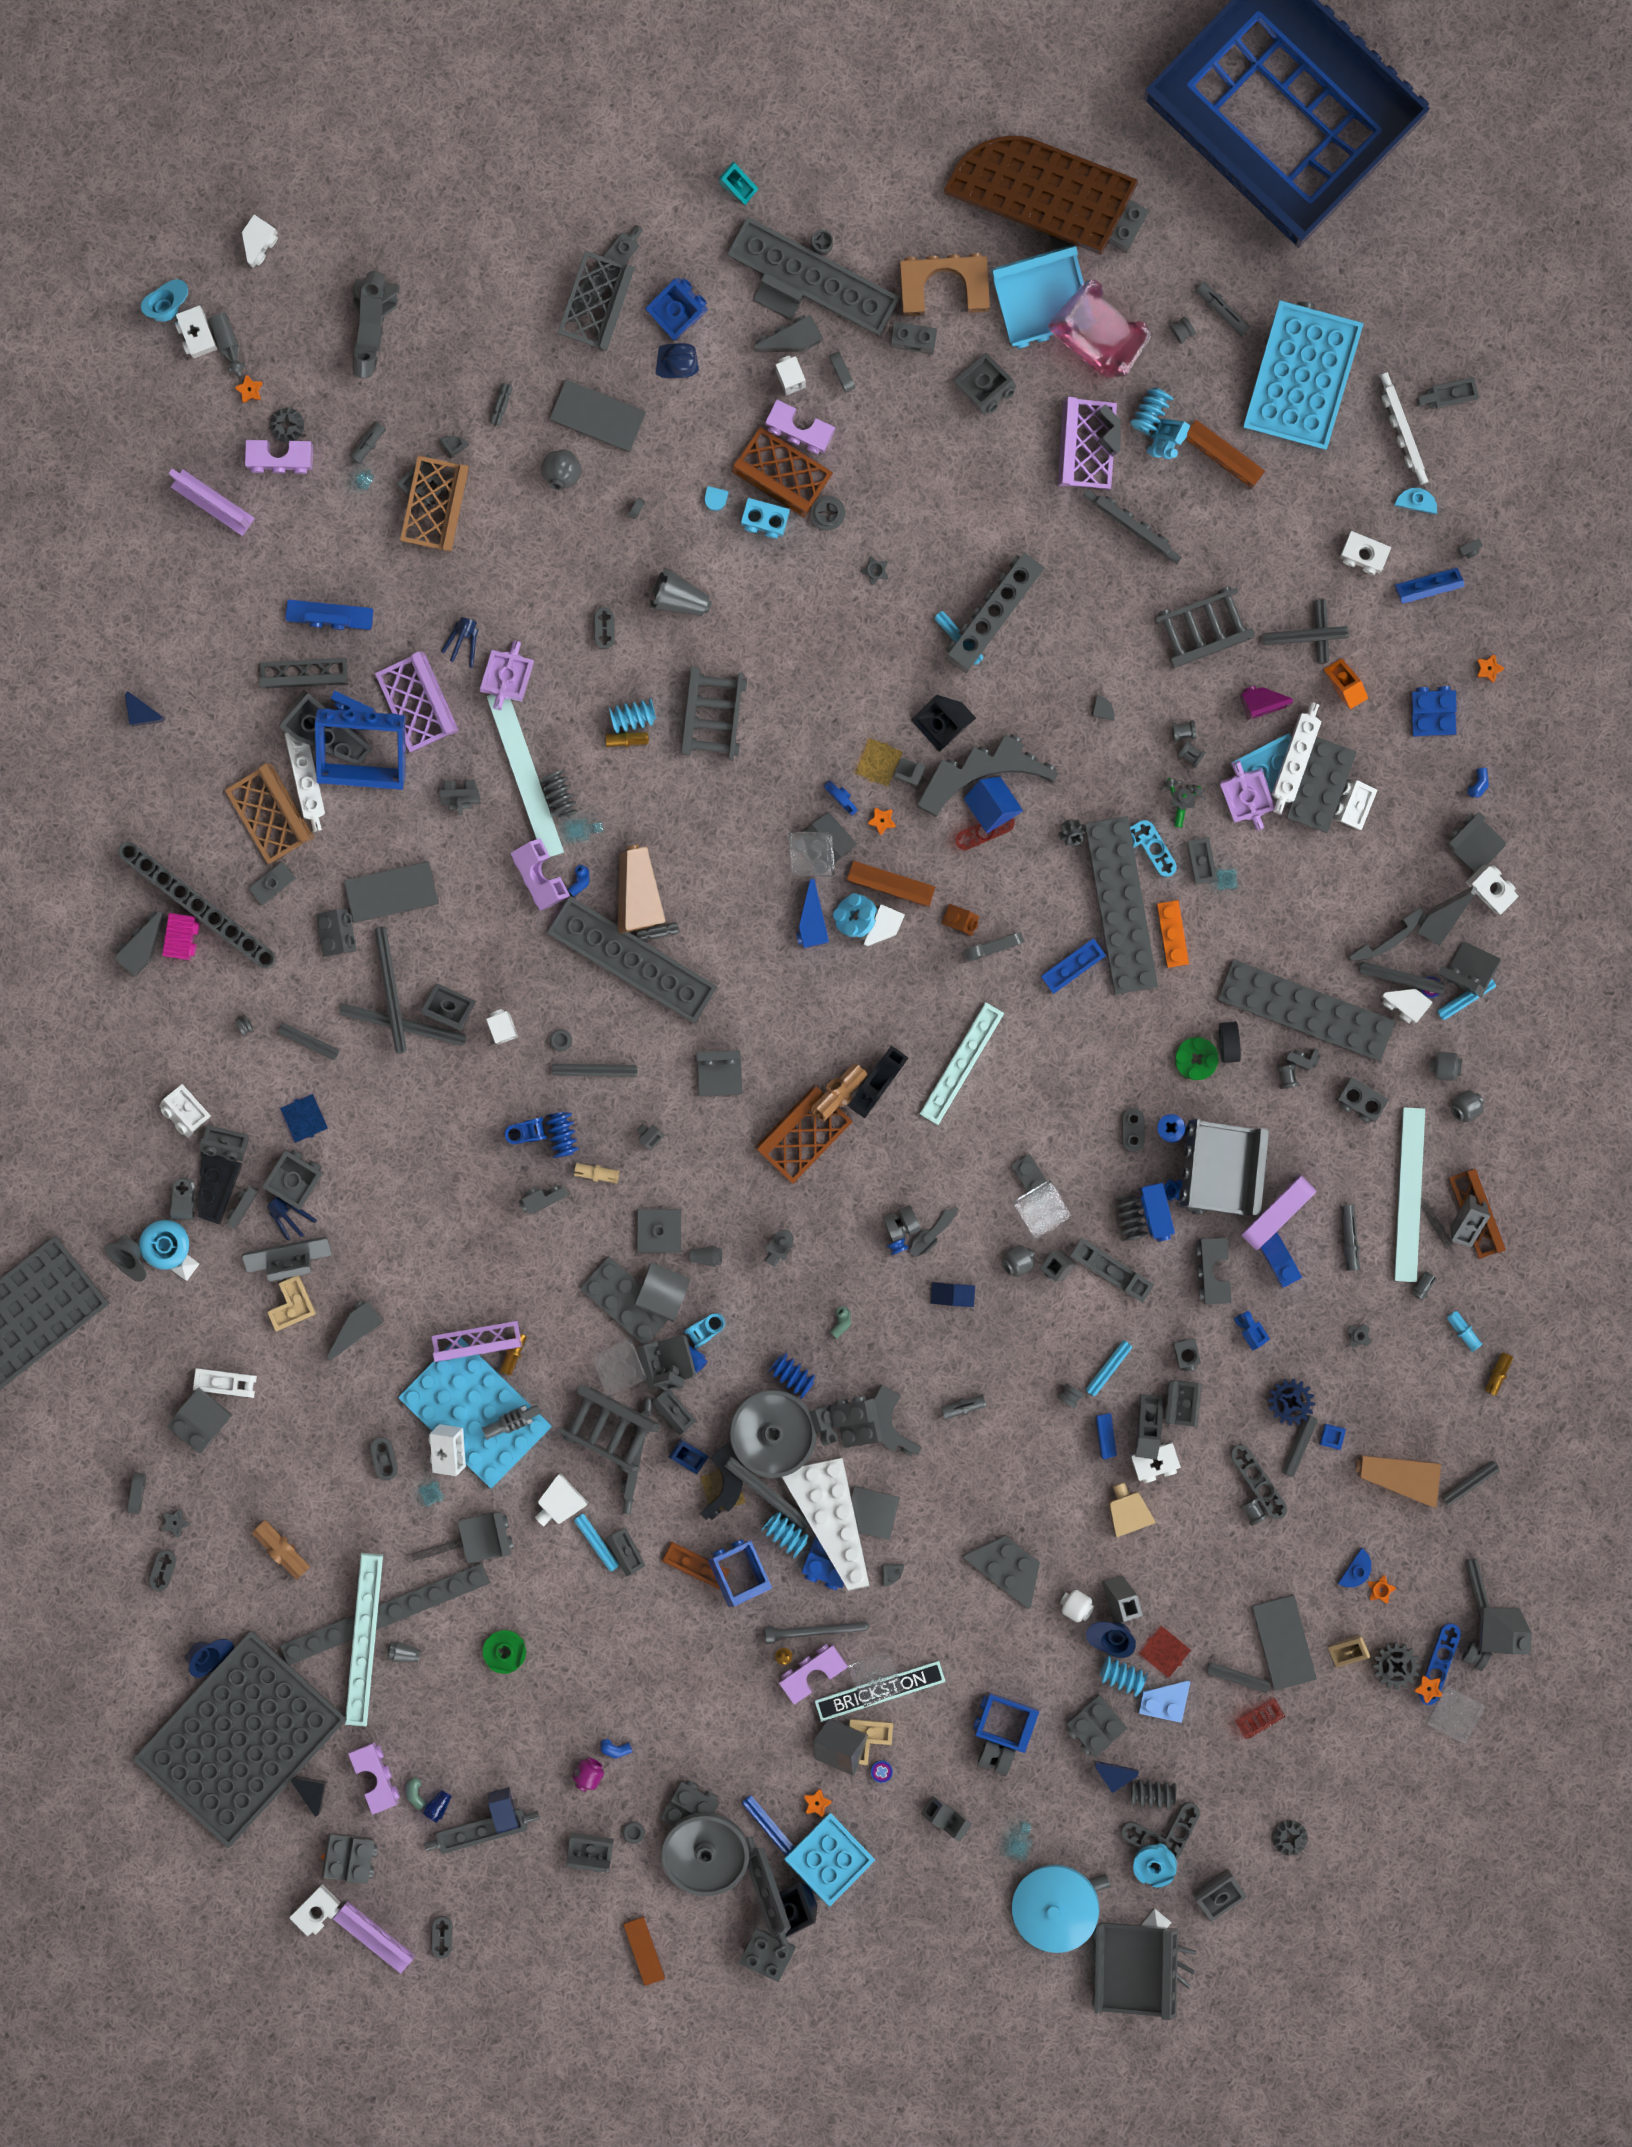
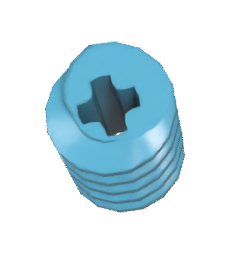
M1155 387L1148 389V396L1143 398L1145 404H1140L1138 407L1141 412H1136L1134 415L1136 419H1132L1130 422L1135 429L1148 436H1152L1149 433L1150 430L1157 431L1153 423H1161L1157 416H1165V413L1161 410L1162 407L1168 409L1170 407L1165 401H1173L1174 399L1165 391Z
M649 698L648 705H646L644 700H641L640 707L634 701L632 702L631 709H629L626 703L622 711L618 705L615 706L614 712L610 709L612 724L616 733L620 732V726L623 727L625 732L628 731L629 724L634 730L637 728V723L642 728H645L646 721H648L650 726H653L654 719H656L652 698Z
M779 1511L771 1516L760 1531L767 1528V1537L774 1534L773 1542L780 1539L779 1547L782 1548L787 1545V1554L795 1551L794 1559L806 1545L808 1534L806 1533L800 1537L802 1530L798 1528L793 1531L795 1524L786 1525L788 1518L785 1517L780 1520L781 1512Z
M1110 1656L1106 1657L1099 1676H1102L1103 1684L1110 1679V1687L1117 1682L1118 1690L1126 1686L1127 1694L1134 1689V1697H1137L1141 1692L1148 1675L1146 1673L1143 1677V1670L1141 1669L1135 1673L1134 1666L1127 1670L1126 1663H1122L1119 1666V1660L1117 1659L1111 1663Z

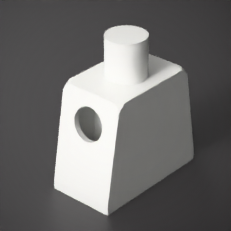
M560 1473L538 1501L543 1510L535 1518L542 1526H545L552 1518L560 1524L584 1508L588 1502Z

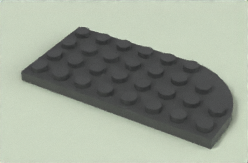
M57 1236L50 1239L0 1279V1390L110 1304Z

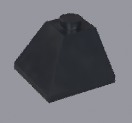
M935 695L911 721L940 752L961 734L976 717L962 702Z
M799 1882L779 1892L791 1927L785 1934L786 1938L816 1923L818 1905L813 1891L808 1885Z

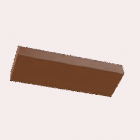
M671 1541L662 1562L720 1590L707 1558ZM719 1565L726 1579L730 1570Z
M642 1916L623 1923L644 1986L664 1980L665 1975L645 1917Z

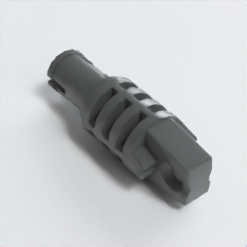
M523 1405L501 1415L498 1421L482 1427L486 1439L488 1440L503 1432L509 1434L533 1423L532 1418L541 1414L538 1405L527 1409L526 1405Z

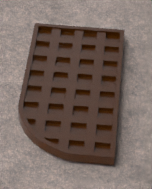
M1003 136L985 141L967 152L958 162L944 189V194L1102 255L1138 184V179L1029 137Z

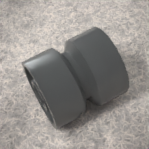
M911 1205L900 1209L898 1214L893 1212L883 1217L893 1242L905 1238L906 1233L912 1235L921 1231ZM902 1221L904 1226L898 1228L896 1223Z
M986 1740L977 1766L987 1770L994 1768L995 1773L1006 1777L1016 1750L1006 1746L1000 1748L998 1743Z

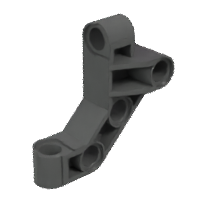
M378 271L368 272L364 279L356 278L353 287V303L360 314L357 342L353 352L352 370L354 375L360 378H368L374 373L378 361L377 351L380 350L383 330L381 323L384 321L385 315L396 309L398 302L396 297L400 286L386 283L385 277Z

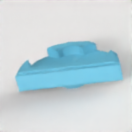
M1422 488L1405 490L1398 496L1394 506L1437 514L1435 498Z

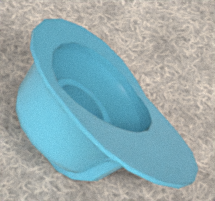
M178 279L165 283L143 299L141 303L142 313L160 322L173 319L178 313L179 306L188 295L187 284Z

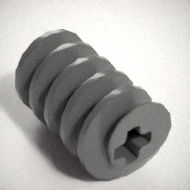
M566 770L554 772L541 779L542 784H548L543 788L544 792H551L546 796V799L553 800L549 804V808L556 809L551 813L553 817L562 818L579 812V810L571 808L576 804V801H569L574 794L566 793L571 788V785H564L568 777L561 776Z
M1135 1195L1115 1198V1201H1121L1115 1208L1122 1210L1117 1217L1124 1219L1118 1223L1119 1226L1125 1227L1120 1232V1235L1127 1236L1122 1241L1140 1239L1146 1236L1148 1232L1141 1230L1146 1226V1223L1139 1222L1145 1215L1138 1213V1211L1143 1209V1206L1136 1205L1142 1198Z
M1138 1779L1136 1785L1132 1780L1131 1805L1134 1807L1136 1802L1139 1801L1140 1807L1143 1808L1145 1802H1148L1149 1808H1152L1153 1804L1157 1803L1158 1809H1161L1162 1804H1165L1166 1810H1169L1172 1804L1175 1807L1177 1784L1173 1783L1169 1789L1167 1782H1164L1161 1788L1159 1781H1156L1152 1787L1150 1780H1147L1144 1786L1141 1779Z

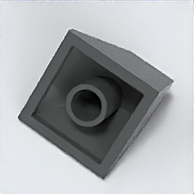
M1481 1608L1479 1651L1504 1654H1530L1531 1630L1520 1608Z

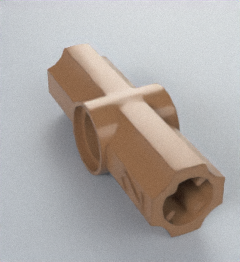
M853 1064L840 1078L831 1080L826 1085L827 1092L812 1106L811 1111L813 1115L819 1120L825 1121L838 1107L850 1103L852 1092L866 1079V1071L858 1064Z
M264 1520L252 1532L267 1549V1553L278 1564H282L296 1580L311 1567L295 1551V1546L293 1544L290 1545L287 1542L288 1539L283 1535L281 1536L267 1520Z

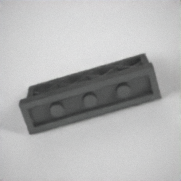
M585 251L557 334L607 351L635 267ZM587 258L597 260L600 268L589 273L585 266ZM611 265L620 268L618 277L609 280L604 269ZM602 271L607 282L596 287L591 275ZM588 277L593 289L582 294L578 286L579 282ZM616 281L615 286L613 288L611 283ZM609 285L612 295L610 298L602 301L597 289ZM576 291H578L579 296L574 298ZM595 291L600 303L589 308L584 296ZM581 298L586 309L575 314L571 306L572 302ZM609 301L608 307L606 309L604 303ZM602 305L605 316L595 321L590 310ZM569 311H571L573 316L567 318ZM588 312L593 323L582 328L577 316ZM574 318L579 330L574 333L564 331L565 323ZM602 322L601 328L599 329L597 324ZM595 326L598 332L596 342L587 339L584 330Z

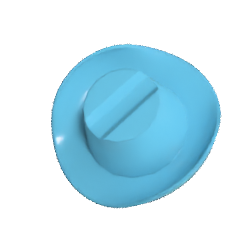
M171 1220L156 1221L145 1228L141 1234L139 1241L140 1252L145 1261L151 1266L162 1270L173 1269L179 1266L188 1254V1235L185 1229L177 1222Z

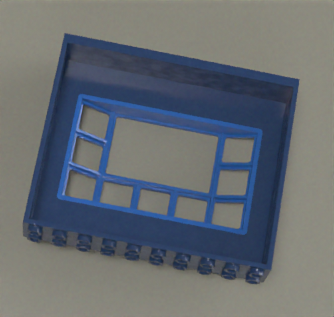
M1231 0L1145 89L1143 99L1299 249L1426 118L1430 110L1428 107L1429 103L1423 96L1419 95L1418 97L1412 91L1413 87L1406 80L1402 82L1396 76L1398 74L1396 70L1390 65L1386 66L1381 61V56L1375 50L1370 51L1365 46L1366 42L1359 35L1355 36L1350 32V26L1344 20L1339 21L1334 16L1335 12L1328 5L1323 6L1318 0ZM1257 21L1274 40V43L1259 58H1255L1241 41V37ZM1234 45L1239 48L1251 63V66L1236 82L1218 64V61ZM1278 47H1281L1299 65L1284 82H1280L1263 66V63ZM1211 68L1216 71L1229 87L1214 105L1196 88V84ZM1255 71H1259L1326 136L1288 177L1218 110ZM1303 71H1306L1324 89L1308 106H1305L1287 88ZM1328 95H1331L1348 112V115L1333 130H1330L1312 113ZM1352 119L1358 120L1373 132L1357 149H1353L1337 137ZM1330 142H1333L1350 155L1334 173L1315 160V157ZM1308 165L1327 178L1312 196H1308L1292 182Z

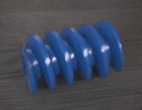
M560 1112L545 1116L551 1117L546 1122V1125L553 1126V1128L548 1130V1133L555 1135L549 1139L550 1142L556 1143V1145L551 1147V1150L558 1151L553 1158L573 1155L575 1151L579 1150V1147L572 1146L577 1141V1138L570 1137V1135L576 1132L574 1129L568 1128L574 1124V1121L567 1120L568 1117L572 1116L570 1112Z
M1168 1114L1160 1119L1157 1129L1162 1139L1170 1143H1176L1185 1136L1186 1124L1179 1116ZM1169 1124H1177V1126L1175 1127V1129L1177 1130L1176 1133H1167V1131L1169 1130L1167 1126Z
M785 1352L780 1355L769 1371L774 1369V1378L781 1375L780 1383L787 1380L786 1388L789 1389L794 1385L793 1393L796 1394L801 1391L800 1399H802L815 1383L813 1382L815 1375L812 1374L807 1377L808 1369L800 1372L801 1364L793 1366L794 1358L786 1361L788 1354Z

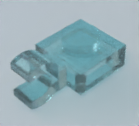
M587 818L565 821L568 843L589 841V834L604 832L603 823L588 825Z
M1023 1821L1019 1834H1011L1005 1852L1006 1856L1026 1862L1033 1840L1027 1838L1031 1830V1823Z

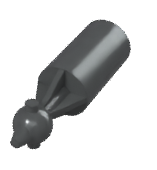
M227 313L212 316L208 320L219 350L231 362L228 371H232L240 378L242 377V369L245 367V363L237 361L239 345Z

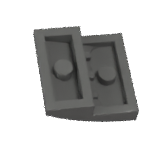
M651 1262L648 1265L643 1283L639 1287L634 1306L674 1322L690 1279Z
M855 1486L851 1501L858 1532L890 1540L900 1497Z

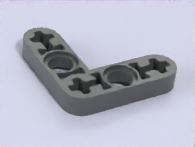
M1019 932L985 945L980 944L963 950L962 954L965 963L992 953L1017 946L1025 941L1022 933Z
M1187 1802L1183 1804L1166 1838L1132 1821L1122 1826L1121 1833L1126 1841L1139 1848L1146 1846L1144 1841L1148 1836H1154L1157 1839L1156 1845L1161 1843L1170 1848L1173 1844L1172 1841H1169L1171 1837L1176 1842L1181 1843L1180 1846L1175 1844L1173 1849L1176 1852L1174 1856L1177 1860L1199 1819L1200 1811L1194 1803ZM1193 1807L1195 1816L1189 1817L1187 1822L1191 1823V1825L1188 1827L1185 1823L1179 1822V1819L1185 1820L1186 1813L1184 1810H1189ZM1134 1826L1135 1832L1140 1835L1142 1830L1145 1831L1140 1843L1136 1842L1139 1838L1135 1835L1127 1837V1828L1131 1829ZM1178 1826H1183L1186 1829V1834L1182 1838H1177L1174 1835V1829Z

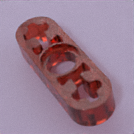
M1014 818L1010 819L1011 823L1008 824V829H1005L1004 826L997 828L1000 832L998 834H995L994 829L988 838H982L979 835V828L982 827L980 823L957 834L955 839L956 846L960 850L966 851L1004 835L1013 829L1015 825ZM975 830V835L979 842L975 843L974 838L969 841V846L959 843L962 835L970 837L973 835L970 831Z

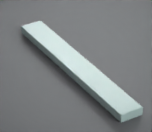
M492 694L488 695L487 699L536 839L541 838L550 857L562 854L564 850L511 699H504L502 709L498 710L497 707L496 710L493 708L496 697Z
M1403 1107L1394 1281L1417 1282L1425 1109Z
M361 1553L346 1707L347 1720L345 1725L367 1727L383 1562L382 1554Z

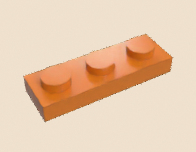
M1179 900L1158 903L1157 909L1167 968L1189 965Z

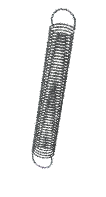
M1426 1211L1425 1214H1426V1216L1428 1217V1219H1429V1221H1430V1223H1431V1220H1430V1218H1429V1216H1428V1213H1427V1211ZM1436 1228L1435 1230H1436V1232H1437L1439 1238L1441 1239V1237H1440V1235H1439V1232H1438V1230H1437V1228Z
M461 1539L455 1540L456 1542L453 1543L452 1545H450V1546H448V1547H446V1548H444V1549H442V1550H440V1551H438V1552H436V1553H434V1554H432V1555L426 1556V1555H428V1554H430V1553H432V1552L438 1550L439 1548H441V1547H443V1546H445L446 1544H449V1543H445V1544L438 1545V1547L435 1546V1547H436L435 1549H433L432 1551H430V1552H428V1553L422 1555L421 1557H419V1558H417V1559H414L413 1562H414L415 1560H418V1559L422 1558V1557L428 1558V1557L433 1556V1555H435V1554H438V1553H440V1552H442V1551L447 1552V1551L453 1550V1549H455V1548H457V1547H460V1546H462V1544H460V1545H458V1546H456V1547H454V1548H452V1549L446 1550V1549H448V1548H450V1547H452V1546L458 1544L459 1542H461ZM429 1549L418 1551V1553L412 1556V1558L420 1555L421 1553Z

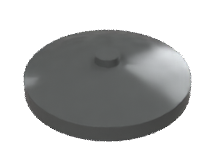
M764 1391L747 1398L735 1411L729 1428L730 1445L736 1459L751 1473L761 1477H784L799 1470L810 1458L816 1443V1431L809 1409L797 1397L783 1391Z
M708 1812L691 1814L676 1822L665 1836L662 1846L664 1870L677 1887L690 1894L714 1896L724 1893L739 1883L748 1867L749 1846L742 1830L733 1821L722 1815Z

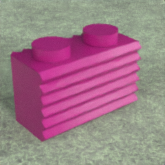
M169 913L162 956L190 961L191 956L195 957L197 944L193 943L194 936L199 934L200 922H197L196 917Z

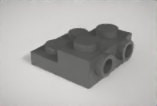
M987 353L983 354L954 380L955 385L983 415L988 412H995L999 406L998 403L1004 398H1011L1016 388L1014 380Z
M294 1149L291 1152L285 1150L263 1188L301 1210L324 1172L320 1171L322 1166L311 1160L307 1163L302 1160L304 1155Z
M557 1185L548 1190L549 1195L546 1194L544 1189L538 1190L535 1187L524 1193L526 1197L520 1200L519 1204L524 1213L529 1212L532 1215L571 1193L567 1186L561 1187V1185Z
M865 1396L852 1398L853 1402H848V1399L835 1401V1406L830 1407L834 1428L840 1427L844 1448L883 1441L874 1398L866 1399Z
M1100 1695L1096 1696L1066 1722L1069 1726L1066 1729L1074 1740L1078 1737L1083 1743L1080 1746L1088 1756L1092 1754L1094 1757L1098 1756L1112 1744L1113 1740L1128 1729Z
M682 1780L660 1819L673 1826L680 1819L691 1814L714 1813L720 1803L716 1800L718 1796L708 1790L705 1793L698 1789L699 1785L691 1780H687V1782Z
M328 1833L322 1877L368 1884V1879H372L374 1874L371 1860L372 1857L377 1855V1844H374L375 1841L369 1837Z

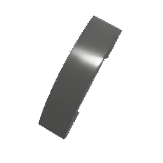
M1418 908L1401 920L1405 928L1373 951L1368 944L1347 957L1348 960L1359 961L1369 959L1395 947L1414 929L1423 913L1422 908Z
M1082 1237L1070 1255L1142 1303L1154 1286L1153 1283Z

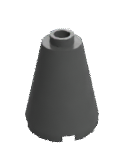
M663 568L664 572L659 574L652 592L656 597L654 601L650 600V608L702 616L704 613L709 612L712 601H709V595L672 570Z

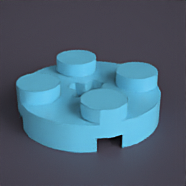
M852 893L839 904L833 913V918L838 930L848 937H863L874 927L876 922L874 917L877 910L872 900L863 895ZM859 911L857 914L858 919H852L854 913Z
M1161 1843L1148 1845L1136 1853L1133 1871L1137 1879L1143 1884L1146 1882L1152 1884V1887H1163L1174 1879L1177 1871V1860L1174 1854L1167 1849L1166 1845ZM1155 1862L1159 1864V1869L1156 1870L1155 1867L1151 1868L1150 1866Z

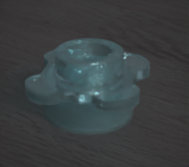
M371 470L361 471L356 480L358 489L367 490L375 477L370 473Z
M1234 868L1226 871L1219 869L1216 872L1219 882L1217 888L1221 891L1226 888L1237 889V870Z
M433 1481L427 1487L422 1486L419 1489V1493L423 1496L424 1504L428 1507L432 1506L434 1502L444 1500V1494L440 1492V1485L436 1481Z

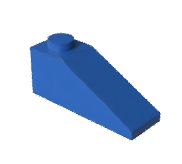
M810 879L799 924L800 932H796L798 944H803L804 949L829 943L815 879Z
M1276 1232L1260 1249L1280 1287L1284 1288L1303 1277Z

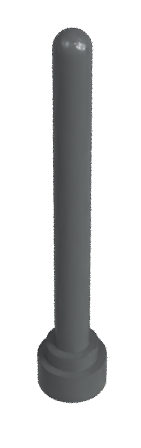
M861 1622L783 1630L767 1626L765 1627L766 1644H774L775 1641H779L781 1638L867 1631L869 1624Z

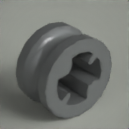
M245 1014L242 1019H235L244 1036L249 1031L254 1032Z

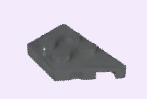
M1005 1535L963 1556L965 1560L1026 1608L1030 1609L1040 1562Z

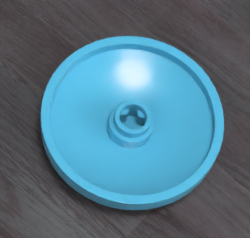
M1046 1865L1031 1871L1022 1879L1013 1896L1012 1915L1019 1933L1027 1942L1043 1951L1062 1953L1078 1948L1092 1935L1099 1919V1900L1094 1887L1084 1875L1067 1866Z

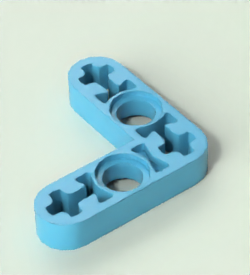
M1143 820L1131 826L1130 830L1134 829L1135 833L1141 830L1140 825L1142 824L1145 827H1150L1148 836L1145 834L1138 836L1139 842H1136L1135 836L1131 833L1133 847L1135 848L1141 844L1159 875L1162 877L1172 876L1176 871L1177 865L1154 825L1147 820ZM1152 843L1161 845L1162 851L1160 854L1153 855L1150 852L1149 847ZM1164 853H1166V855L1168 856L1164 858V861L1167 864H1172V867L1170 868V873H1168L1167 871H1161V868L1163 867L1161 860L1158 863H1156L1155 859L1160 858L1162 855H1164Z

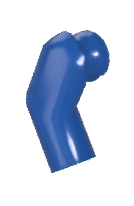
M1487 768L1476 769L1478 781L1474 786L1468 788V795L1470 797L1479 798L1488 789Z
M578 865L575 868L576 882L568 888L573 897L589 885L590 872L584 865Z
M604 1739L600 1743L601 1752L614 1759L633 1753L629 1742L618 1747L613 1745L610 1739Z

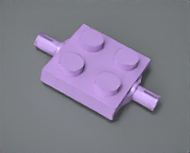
M516 641L512 642L510 652L491 651L480 691L496 697L493 708L496 710L497 707L498 710L502 709L504 699L523 701L534 660L523 658L518 654L521 646L519 641H517V644Z
M1240 761L1233 762L1232 766L1236 775L1220 781V785L1234 823L1244 819H1252L1256 831L1262 830L1264 825L1261 816L1266 812L1273 811L1275 808V803L1263 770L1259 768L1250 772H1244Z

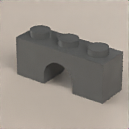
M1226 1237L1200 1239V1244H1196L1197 1257H1201V1265L1197 1266L1198 1278H1202L1203 1287H1199V1299L1203 1300L1204 1304L1232 1303L1230 1281H1218L1212 1274L1213 1265L1217 1261L1229 1259L1228 1239Z

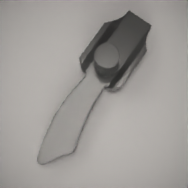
M958 1208L945 1210L931 1231L924 1229L913 1240L909 1251L915 1257L926 1254L937 1243L936 1236L951 1223Z

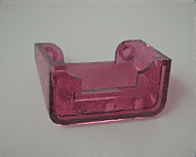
M1087 280L1049 322L1048 328L1107 378L1126 376L1153 333L1141 321H1127L1101 297L1103 295L1102 285L1095 280Z

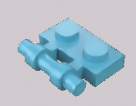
M1160 419L1161 423H1158L1156 426L1157 431H1154L1151 436L1154 442L1152 446L1147 448V453L1156 458H1175L1178 455V451L1174 447L1176 444L1181 445L1185 440L1190 425L1185 421Z

